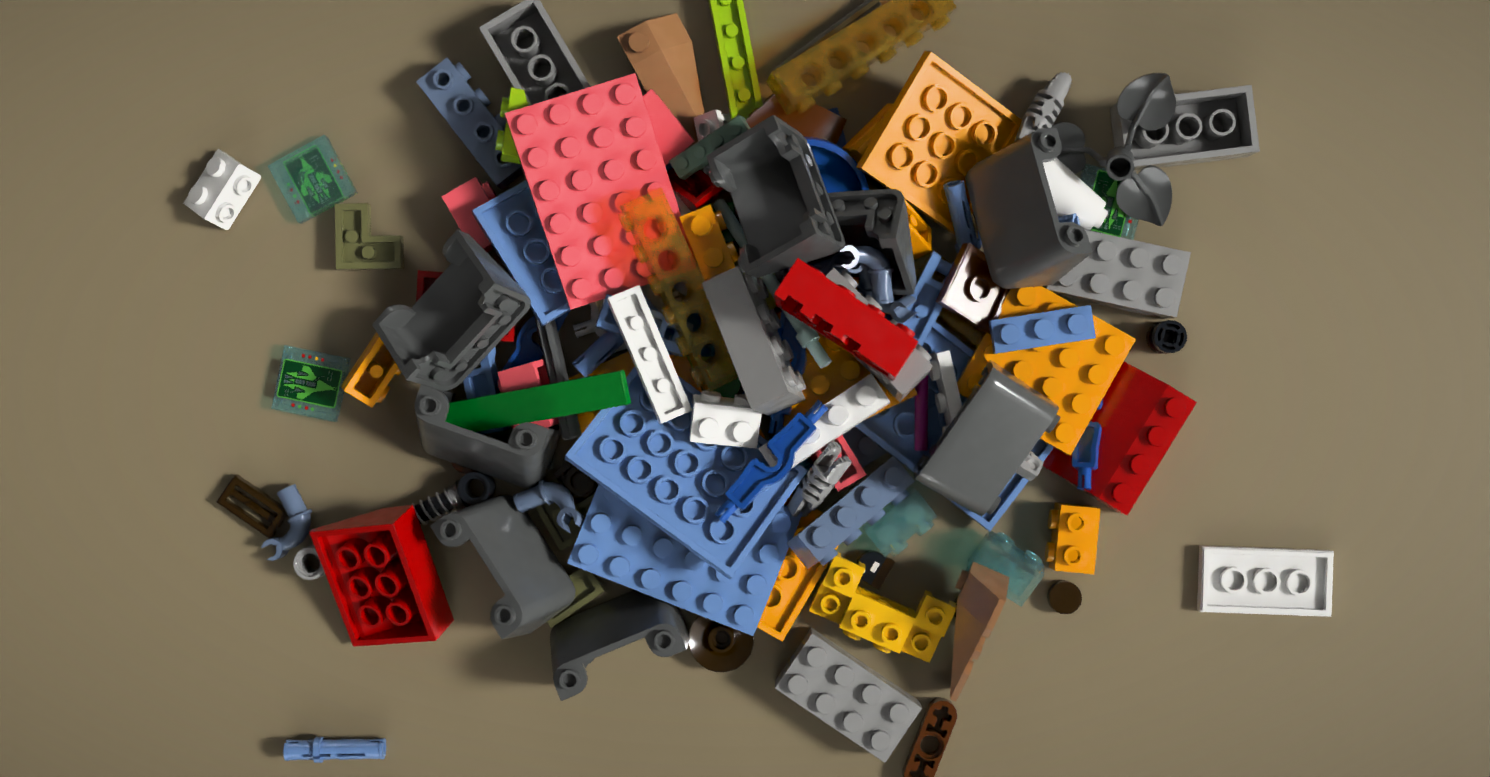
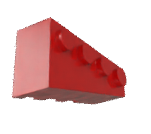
M799 258L796 259L774 293L776 306L892 381L896 379L919 342L913 338L915 332L899 322L894 325L884 318L886 314L870 303L864 304L855 298L856 295L840 284H835L821 271Z

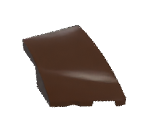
M776 90L765 100L761 107L754 109L746 119L749 127L752 128L768 117L775 115L799 131L804 137L820 138L837 144L847 119L819 105L781 90Z

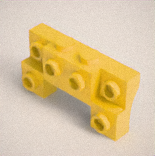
M838 552V555L828 565L810 603L809 611L839 624V628L843 629L842 632L852 639L861 640L862 637L873 642V646L882 652L891 653V651L900 654L902 651L930 663L941 637L944 638L956 612V603L953 601H949V603L933 597L931 592L925 590L915 612L909 607L858 586L865 571V564L860 561L856 564L842 558L841 553Z

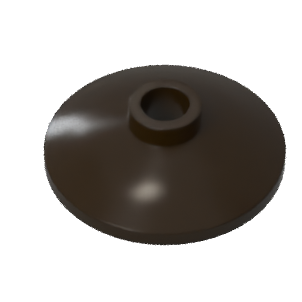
M700 615L693 622L689 632V647L693 657L701 666L714 672H729L739 668L747 661L754 646V636ZM724 632L727 634L728 640L724 643H719L715 638L716 634Z

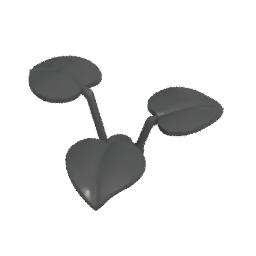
M1166 73L1146 74L1133 80L1122 90L1117 102V111L1123 119L1130 120L1132 123L1124 147L1118 146L1111 149L1106 157L1101 156L1090 147H1084L1085 134L1075 124L1059 122L1051 127L1058 130L1062 150L1057 158L1076 174L1085 167L1086 158L1084 153L1089 154L1101 166H1106L1107 174L1112 179L1121 181L1116 192V201L1119 208L1132 218L1147 221L1158 226H1163L1171 209L1172 186L1170 179L1162 169L1156 166H1147L1137 174L1134 170V157L1130 150L1138 124L1145 130H1157L1166 126L1173 118L1176 110V97L1170 76Z

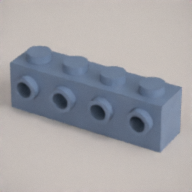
M445 58L416 82L495 185L502 190L524 173L521 164L501 161L502 151L495 150L498 130L505 131L506 121L503 117H500V114H497L495 117L487 108L491 102L480 88L474 91L467 81L472 77L460 62L454 65L448 58Z
M893 456L795 535L787 544L807 569L818 562L824 566L838 555V552L835 550L838 545L844 542L848 546L862 534L859 528L863 524L868 522L872 526L886 514L883 508L891 502L895 506L910 494L906 488L915 481L895 456Z

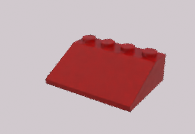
M1123 362L1103 397L1102 408L1096 410L1090 420L1101 425L1102 434L1099 446L1098 469L1091 472V490L1085 489L1082 491L1116 512L1128 516L1197 402L1170 385ZM1054 447L1043 461V467L1077 487L1078 470L1072 466V454L1071 456Z
M413 505L382 508L314 528L309 532L353 647L436 641L454 621Z

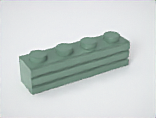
M738 115L669 160L678 177L686 180L709 164L706 155L751 128L745 118Z

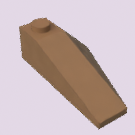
M677 13L646 20L616 36L644 91L647 93L653 89L693 137L695 142L689 147L697 143L698 138L694 117L704 114V107L693 44Z
M973 561L968 571L962 569L955 588L960 590L956 608L950 699L955 702L971 673L974 664L973 658L978 660L985 639L989 638L1003 609L1010 577Z

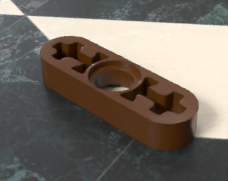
M935 698L928 704L903 766V777H912L909 772L911 770L917 771L920 760L915 758L916 754L925 760L932 761L931 764L926 761L924 762L922 767L924 775L926 777L935 776L957 720V711L948 699ZM942 706H946V711L950 716L948 718L943 717L939 724L940 730H944V733L941 734L933 728H926L928 724L935 727L937 717L933 713L934 710H941ZM929 735L935 736L939 741L938 748L931 753L924 752L920 747L921 740Z

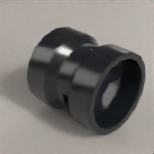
M1161 321L1149 328L1146 334V341L1150 349L1158 354L1175 353L1185 346L1187 332L1183 325L1177 321Z

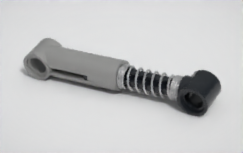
M478 471L470 472L457 480L455 485H450L447 489L444 488V492L440 494L436 492V496H428L427 500L423 501L420 499L418 504L412 503L411 505L414 506L420 525L421 523L427 525L429 520L435 521L437 516L443 517L446 512L452 513L454 508L459 510L462 507L464 508V506L468 507L490 499L495 493V480L492 476ZM473 479H479L484 485V492L481 496H476L470 491V483ZM314 544L297 552L293 561L294 570L297 575L306 580L317 579L325 575L321 562L318 570L311 568L308 559L310 554H315L318 557Z

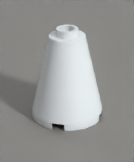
M1057 157L1051 162H1044L1043 166L1057 215L1063 216L1076 213L1080 226L1083 229L1090 231L1093 226L1098 229L1108 214V211L1104 209L1106 202Z

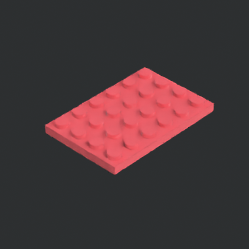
M636 73L504 114L570 310L605 299L606 294L613 296L637 285L641 287L698 268L679 218L681 213Z

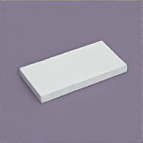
M1199 545L1197 611L1331 617L1334 551Z

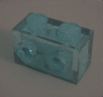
M915 488L909 490L910 494L897 505L891 504L884 510L886 514L872 526L867 523L862 527L884 557L890 553L893 557L908 546L906 540L915 533L921 536L934 526L932 520L937 515Z
M992 530L988 531L969 557L966 571L969 570L973 561L1010 577L1007 598L1022 607L1044 577L1045 565L1042 564V559L1029 550L1024 552L1016 547L1014 541L1002 532L996 534Z

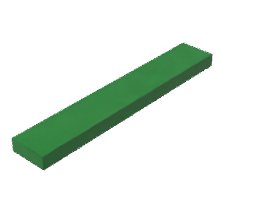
M620 370L449 402V412L445 422L478 432L525 422L628 405L631 403L625 371Z

